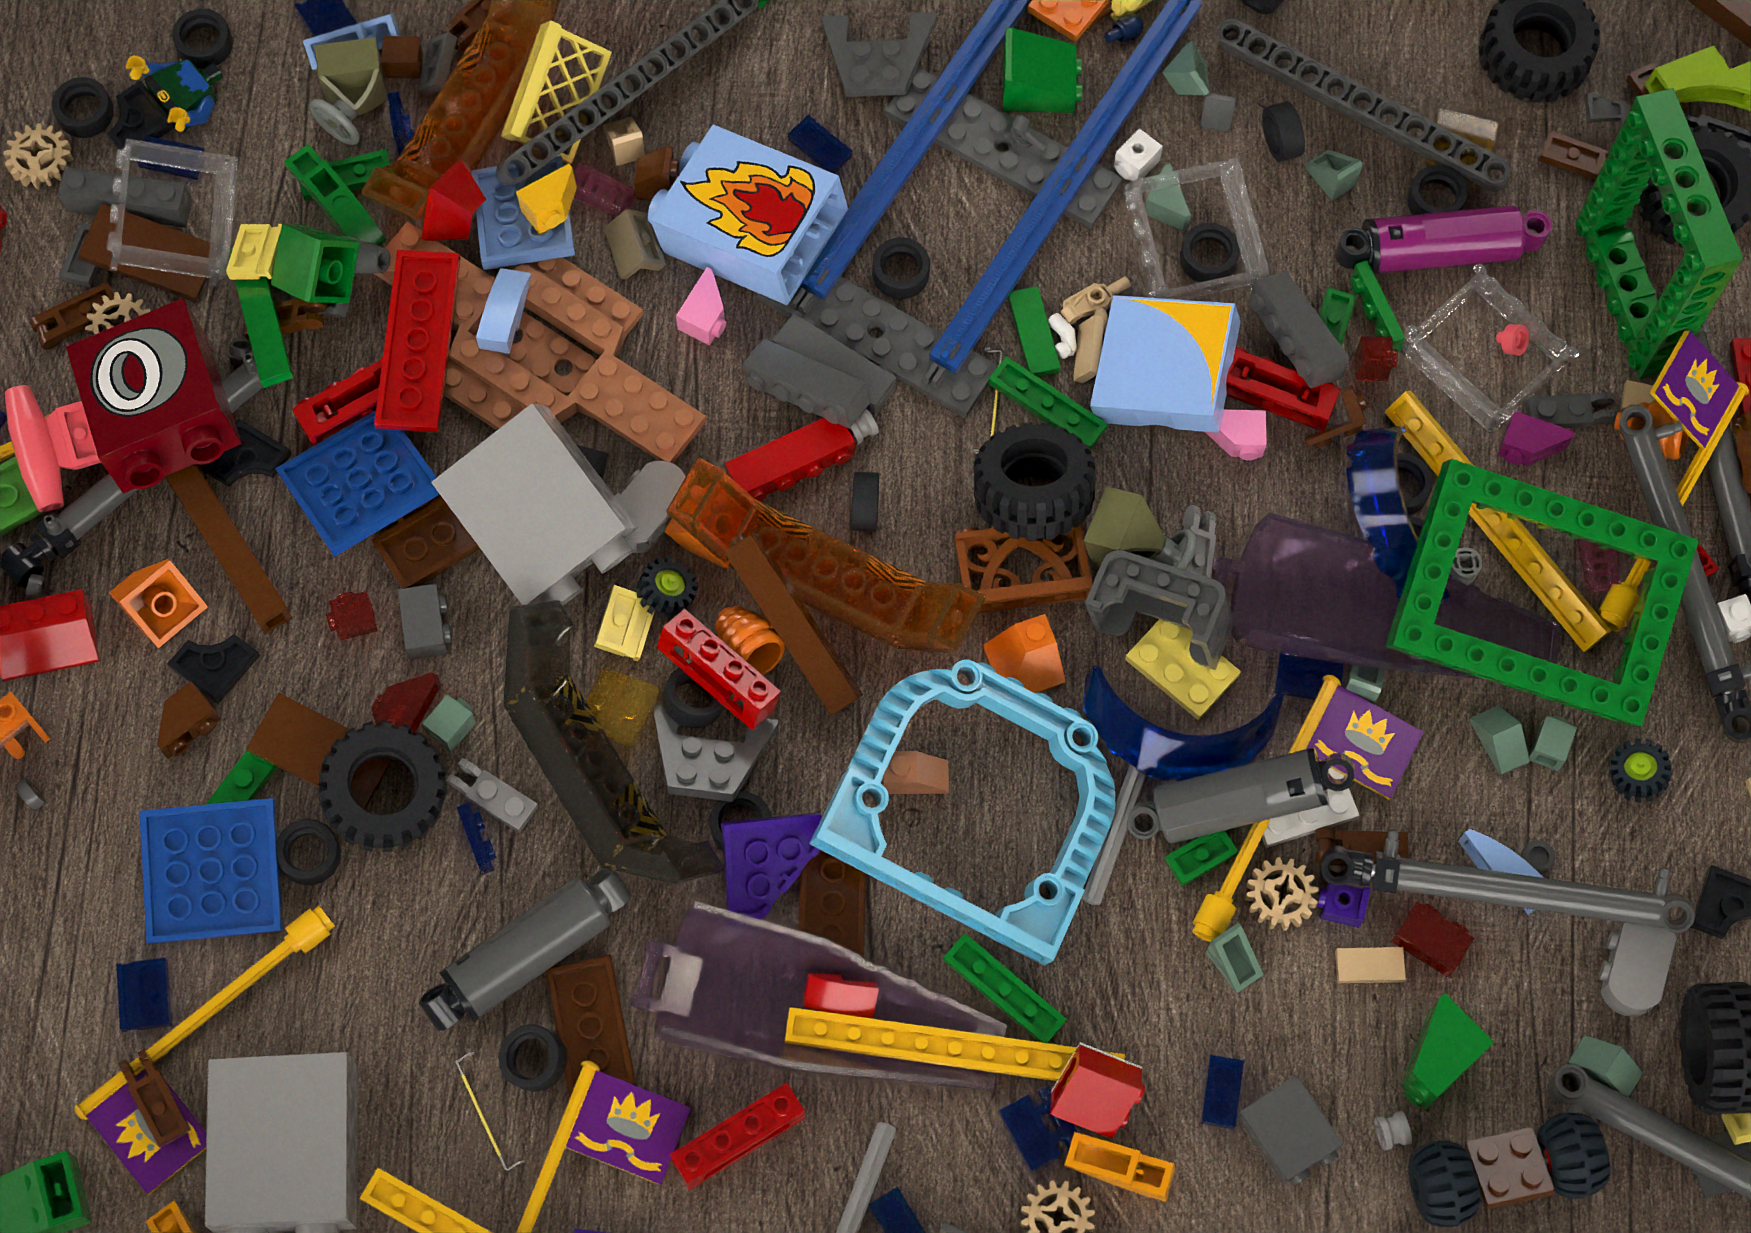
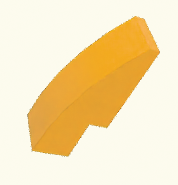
M1074 1132L1065 1162L1066 1167L1164 1202L1167 1201L1175 1173L1174 1163L1141 1154L1139 1150Z

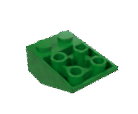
M67 1150L32 1161L0 1177V1233H63L93 1223L77 1157Z

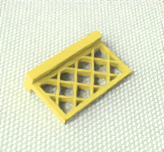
M553 21L541 24L501 137L525 144L531 140V138L526 137L531 123L538 121L543 131L547 128L544 120L545 117L557 113L558 117L561 118L564 115L562 110L573 105L577 106L595 93L600 87L612 52L562 29V25ZM560 38L570 41L575 54L562 59L558 50ZM579 46L585 48V50L581 51ZM589 51L601 56L598 67L589 71L582 55ZM577 57L583 74L571 79L564 62ZM558 65L565 82L552 87L547 74L551 67ZM585 77L590 90L587 96L579 99L572 82ZM545 84L546 90L542 91V88ZM567 85L574 102L561 107L554 90ZM548 93L555 110L542 115L537 102L541 95ZM535 112L536 118L532 119L533 113ZM579 112V122L586 126L588 118L584 113ZM559 131L555 133V137L563 134V132ZM581 139L568 148L567 154L561 153L558 155L562 156L563 162L572 164ZM532 146V148L541 152L538 147Z

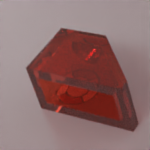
M431 672L388 686L384 694H379L372 705L371 711L373 712L372 716L376 725H382V720L392 721V725L401 727L403 723L411 726V731L415 733L441 687L438 675Z

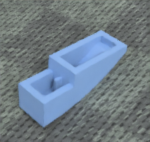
M393 12L305 39L303 43L312 70L317 69L315 45L375 37L378 48L382 49L384 36H401Z
M500 269L488 296L478 328L476 340L479 349L510 354L515 331L519 329L532 277L531 273Z
M1469 829L1464 832L1458 841L1478 869L1544 878L1518 854L1486 835ZM1523 908L1528 915L1535 911Z

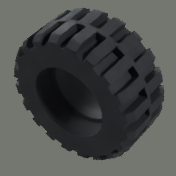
M1499 0L1490 10L1480 37L1479 55L1482 57L1480 60L1482 68L1485 71L1489 70L1487 77L1492 83H1499L1500 90L1506 94L1508 91L1515 94L1514 98L1519 100L1529 98L1530 102L1540 103L1541 99L1551 102L1558 100L1559 95L1566 97L1573 93L1575 88L1581 86L1596 58L1600 46V39L1598 37L1600 28L1599 24L1594 22L1596 16L1590 8H1585L1586 3L1583 0ZM1526 29L1547 32L1557 39L1564 53L1554 57L1536 56L1522 48L1514 34Z
M1697 126L1693 130L1690 128L1706 169L1719 186L1720 203L1734 234L1751 218V160L1749 158L1751 151L1747 146L1744 149L1737 144L1740 140L1734 135H1731L1729 138L1724 136L1725 131L1715 127L1709 132L1707 126ZM1650 176L1647 182L1648 187L1643 190L1640 202L1636 205L1643 207L1644 211L1640 213V216L1644 222L1649 220L1653 225L1650 230L1655 235L1662 233L1665 236L1663 240L1672 245L1676 242L1673 233L1674 225L1670 215H1667L1663 210L1662 195L1658 186L1653 184ZM1689 211L1690 214L1698 216L1694 212Z
M1032 422L1023 423V426L1020 427L1015 425L1009 426L1005 429V432L1001 433L998 431L992 435L990 441L987 440L980 447L979 453L975 457L973 473L974 498L977 511L981 513V517L987 524H993V528L1001 534L1007 532L1011 538L1019 540L1020 537L1027 538V541H1036L1037 538H1045V540L1054 539L1057 534L1063 536L1072 531V526L1077 528L1093 508V502L1095 501V460L1091 456L1089 447L1082 443V439L1074 433L1068 434V430L1058 426L1054 428L1049 423L1042 422L1041 425H1032ZM1039 476L1055 482L1044 486H1025L1014 481L1024 477Z
M382 720V725H373V721L363 723V728L359 730L353 727L345 732V737L342 740L337 739L331 745V751L328 755H325L321 773H319V801H321L325 819L329 820L331 828L337 835L342 834L345 837V841L353 846L355 843L362 845L363 850L373 852V848H380L383 852H391L394 847L401 846L403 849L410 846L413 840L417 838L420 840L427 834L428 829L434 826L438 820L440 811L443 808L447 781L445 780V766L439 759V752L434 745L430 746L427 743L428 738L421 732L418 734L413 733L411 726L403 723L401 727L392 725V721ZM378 758L391 759L401 763L410 771L414 781V793L404 809L390 815H376L363 810L357 805L352 796L351 781L357 768L367 761Z
M1746 982L1695 984L1684 995V1005L1681 1006L1680 1012L1681 1021H1679L1681 1064L1684 1069V1080L1688 1086L1689 1096L1693 1099L1695 1107L1708 1115L1751 1113V985Z

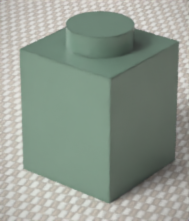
M447 694L422 725L426 734L452 752L475 726L476 721L472 713L474 709L462 698L455 700Z
M1545 716L1538 727L1529 753V760L1559 771L1566 762L1577 727L1570 725L1569 721L1562 717Z

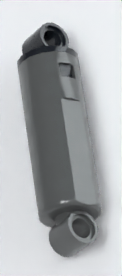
M1313 747L1158 786L1154 789V803L1141 801L1132 808L1127 820V827L1130 833L1139 839H1149L1157 832L1162 831L1168 843H1176L1330 805L1327 790L1343 791L1349 788L1354 780L1355 765L1352 759L1343 753H1333L1327 756L1325 760L1320 761L1316 749ZM1333 765H1342L1348 773L1342 779H1335L1330 776L1328 770ZM1140 813H1147L1152 817L1154 824L1149 827H1143L1137 822L1136 816Z
M614 867L602 869L594 874L587 883L581 878H573L441 970L439 974L445 983L428 990L420 998L419 1005L438 1031L455 1025L461 1020L465 1012L473 1022L608 928L610 926V919L607 913L614 912L624 906L632 896Z

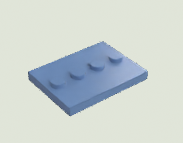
M556 156L534 174L514 186H505L498 180L496 176L497 166L471 170L473 179L486 198V201L476 210L483 270L575 255L570 210L566 221L539 235L522 214L516 191L563 167L562 156ZM508 164L509 174L515 178L518 177V168L514 164Z

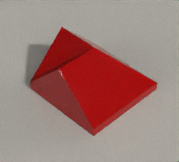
M458 160L429 188L421 239L425 241L468 239L472 214L486 201V198L463 162Z

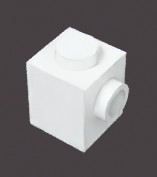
M1139 128L1116 152L1114 168H1116L1117 173L1122 178L1130 179L1137 185L1160 161L1163 146Z
M1746 594L1716 604L1729 642L1738 643L1751 636V604Z

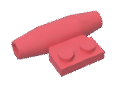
M20 385L12 387L5 391L7 423L22 479L39 512L57 510L64 506L60 467L78 470L101 463L96 452L82 401L55 408L56 410L45 419L30 386Z

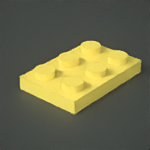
M1159 619L1129 651L1125 660L1199 721L1240 676L1241 671L1222 655L1216 670L1195 663L1189 651L1193 636L1192 630Z

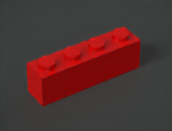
M822 418L726 462V476L738 499L744 505L749 503L756 504L755 500L761 502L770 493L777 490H788L795 485L796 481L805 477L814 478L821 474L825 468L833 464L842 465L848 462L855 455V441L847 427L838 423H830L825 418Z

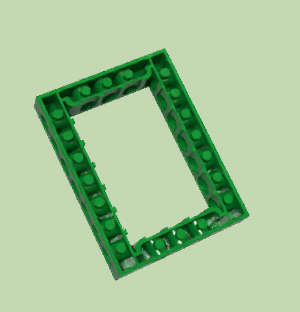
M1674 88L1636 97L1576 219L1577 232L1580 236H1583L1586 243L1587 258L1591 263L1593 262L1597 271L1596 279L1600 289H1604L1606 294L1608 312L1611 316L1615 317L1618 325L1617 333L1619 340L1625 343L1628 351L1629 365L1632 370L1636 371L1639 380L1660 375L1684 330H1690L1696 336L1743 260ZM1650 176L1653 184L1658 186L1662 195L1663 210L1667 215H1670L1674 225V237L1678 243H1681L1685 252L1684 257L1659 300L1656 298L1655 289L1652 288L1645 270V264L1641 260L1635 245L1634 236L1629 228L1624 227L1627 220L1632 218V211L1635 205L1640 202L1643 190L1648 187L1647 182ZM1677 183L1683 184L1686 188L1681 187ZM1689 211L1694 212L1698 216L1690 214ZM1611 259L1616 260L1617 262H1619V265L1614 264L1613 262H1611ZM1621 286L1627 287L1630 291L1623 290ZM1631 313H1636L1641 318H1636Z
M1449 459L1442 463L1385 647L1628 727H1641L1699 540L1470 464ZM1472 503L1477 504L1476 508L1479 509L1489 508L1507 514L1506 518L1512 520L1520 518L1538 524L1537 528H1550L1568 534V538L1573 540L1580 538L1599 544L1598 548L1604 550L1611 548L1629 554V558L1634 560L1641 558L1657 563L1656 567L1649 568L1643 575L1641 582L1644 583L1638 605L1633 607L1632 613L1635 615L1629 635L1624 637L1623 640L1625 648L1619 667L1614 669L1613 682L1434 624Z

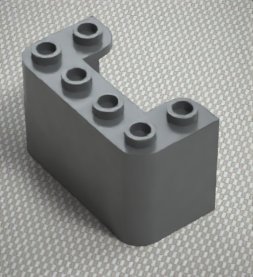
M1122 550L1112 551L1105 556L1085 601V606L1095 630L1110 636H1121L1128 632L1137 612L1192 630L1193 636L1189 648L1191 658L1195 663L1216 670L1234 623L1225 588L1220 582Z

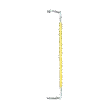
M985 348L986 352H1000V364L1002 360V351L990 350V348ZM998 390L995 392L991 436L994 435ZM975 449L973 452L978 454L979 452L976 451H979V449Z
M469 1052L459 1060H456V1064L505 1170L509 1171L518 1164H523L524 1161H519L510 1168H506L497 1144L458 1063L468 1055L474 1054V1052Z

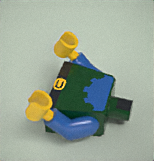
M136 55L128 58L125 67L126 69H132L130 77L133 80H139L142 75L146 77L144 81L148 90L168 113L167 122H175V129L184 133L191 126L205 124L208 121L217 102L211 85L223 78L222 73L214 63L199 71L189 59L176 62L154 63L145 62L143 58Z

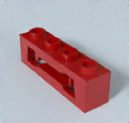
M1238 346L1235 348L1233 362L1228 370L1226 380V396L1319 431L1326 429L1341 390L1340 387L1335 386L1332 382L1310 388L1303 377L1299 376L1296 368H1286L1276 364L1270 358H1259L1251 355ZM1247 375L1252 376L1249 382L1246 381ZM1299 394L1302 395L1301 401L1297 400Z
M383 356L380 361L369 367L357 369L349 378L328 385L323 392L314 397L302 399L297 406L292 408L299 426L312 447L376 410ZM332 410L338 412V414L333 416Z
M683 609L663 626L656 648L751 730L755 729L774 711L781 691L686 609ZM678 646L684 650L683 658L674 651ZM689 655H690V659L693 660V661L690 662V663H688V662H686V661L684 660V659H688ZM734 693L732 701L731 699H729V697ZM742 700L744 702L743 709L735 703Z
M786 1082L669 1154L671 1162L690 1191L804 1120L805 1110Z

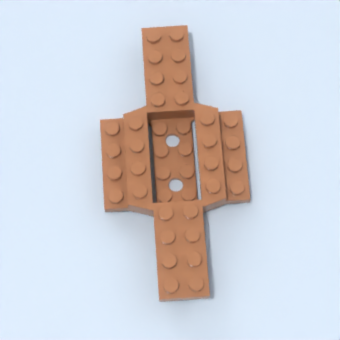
M407 221L385 247L390 253L389 268L384 273L374 274L390 285L393 284L397 250L455 252L437 240L425 241L421 239L422 230ZM460 256L452 328L457 333L449 351L450 360L447 365L445 397L495 430L500 429L532 403L547 405L560 424L574 414L580 413L594 418L656 460L670 463L676 461L707 419L706 415L618 359L625 337L644 315L642 308L563 257L521 264L513 270L531 273L532 275L524 307L600 357L598 359L594 358L524 311L518 329L523 333V338L518 343H512L510 354L479 349L476 336L495 278ZM560 362H569L573 369L570 374L561 376L555 372L556 365Z

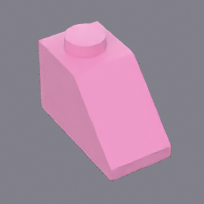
M706 267L677 313L676 321L678 330L709 346L715 337L719 338L722 335L727 321H725L724 307L713 271Z
M1224 409L1219 433H1205L1231 457H1240L1242 460L1262 458L1267 445L1266 410Z

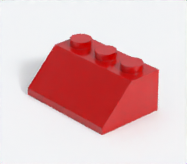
M82 589L0 606V676L2 681L100 662L92 606Z

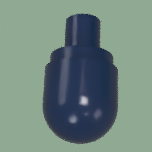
M1128 14L1116 20L1112 25V29L1104 33V38L1109 44L1116 40L1128 42L1141 34L1143 31V21L1135 14Z

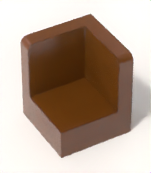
M384 36L381 64L385 77L421 78L423 50L420 38L416 36Z

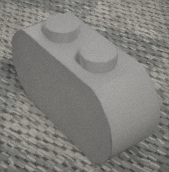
M652 461L647 463L641 471L636 470L629 478L627 488L621 494L617 493L614 495L638 527V529L625 538L633 550L632 553L649 551L664 534L678 506L689 498L686 476L678 466L667 461Z
M1624 922L1616 930L1612 929L1606 946L1607 949L1611 950L1609 960H1604L1599 972V980L1603 981L1601 995L1613 1011L1629 1017L1640 1016L1650 1011L1661 1001L1676 942L1675 933L1668 931L1666 928Z

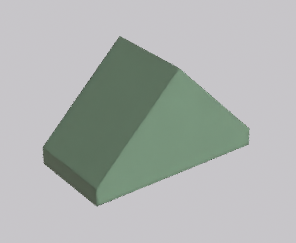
M1193 41L1184 46L1162 73L1177 95L1205 96L1210 93L1207 63Z
M1331 150L1323 152L1304 164L1306 170L1331 201L1356 186L1363 166L1361 160Z
M1167 164L1164 165L1146 199L1143 214L1178 230L1185 231L1188 230L1191 213L1172 166Z
M1355 652L1345 689L1375 704L1382 689L1386 662Z
M1498 705L1469 719L1500 776L1530 762L1521 723Z
M1239 923L1210 942L1206 954L1236 993L1264 975L1245 932Z
M1586 1035L1583 1036L1567 1062L1568 1065L1579 1066L1586 1072L1587 1076L1627 1097L1630 1096L1643 1075V1072L1623 1047Z

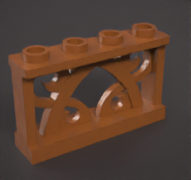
M1082 523L1077 528L1072 526V531L1063 535L1072 540L1073 548L1062 557H1059L1057 554L1062 551L1064 542L1061 545H1055L1052 539L1037 538L1036 541H1027V538L1020 537L1018 540L1009 537L1007 532L1001 534L993 526L989 529L981 530L976 527H969L955 533L954 547L965 615L1087 599L1093 582L1090 575L1086 547L1083 542ZM1061 534L1055 535V537H1063ZM985 547L988 550L984 555L976 553L977 558L981 562L988 563L987 567L977 566L968 559V552L971 548ZM1018 547L1033 552L1046 562L1035 570L1031 578V584L1022 585L1020 579L1013 572L999 568L1003 561ZM1075 557H1077L1080 577L1077 578L1072 577L1065 563L1070 562ZM1049 569H1053L1054 571L1047 573L1053 580L1043 582L1040 579L1041 574ZM969 571L983 575L980 590L972 591ZM995 576H1001L1009 579L1011 581V585L1008 587H1000L999 583L1003 581V579L995 578Z

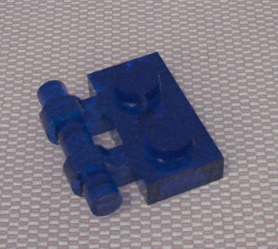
M1049 1085L1037 1091L1043 1103L1035 1106L1030 1096L1027 1095L998 1111L1030 1173L1060 1158L1061 1153L1056 1144L1064 1141L1069 1150L1074 1132H1078L1073 1123L1050 1115L1051 1089ZM1049 1114L1057 1130L1049 1133L1041 1118L1042 1116Z

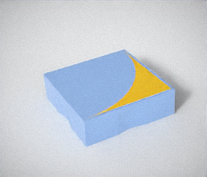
M1113 295L1090 404L1093 414L1107 424L1130 426L1162 425L1178 430L1219 433L1227 395V374L1233 362L1241 322L1236 305L1234 303Z

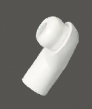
M1055 313L1049 318L1048 324L1060 336L1061 342L1056 344L1055 349L1058 357L1065 359L1069 355L1073 356L1077 350L1075 329L1059 313Z

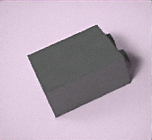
M1296 1075L1241 1110L1236 1117L1282 1186L1290 1181L1296 1186L1311 1176L1308 1169L1318 1163L1323 1168L1339 1157L1336 1151L1343 1145Z

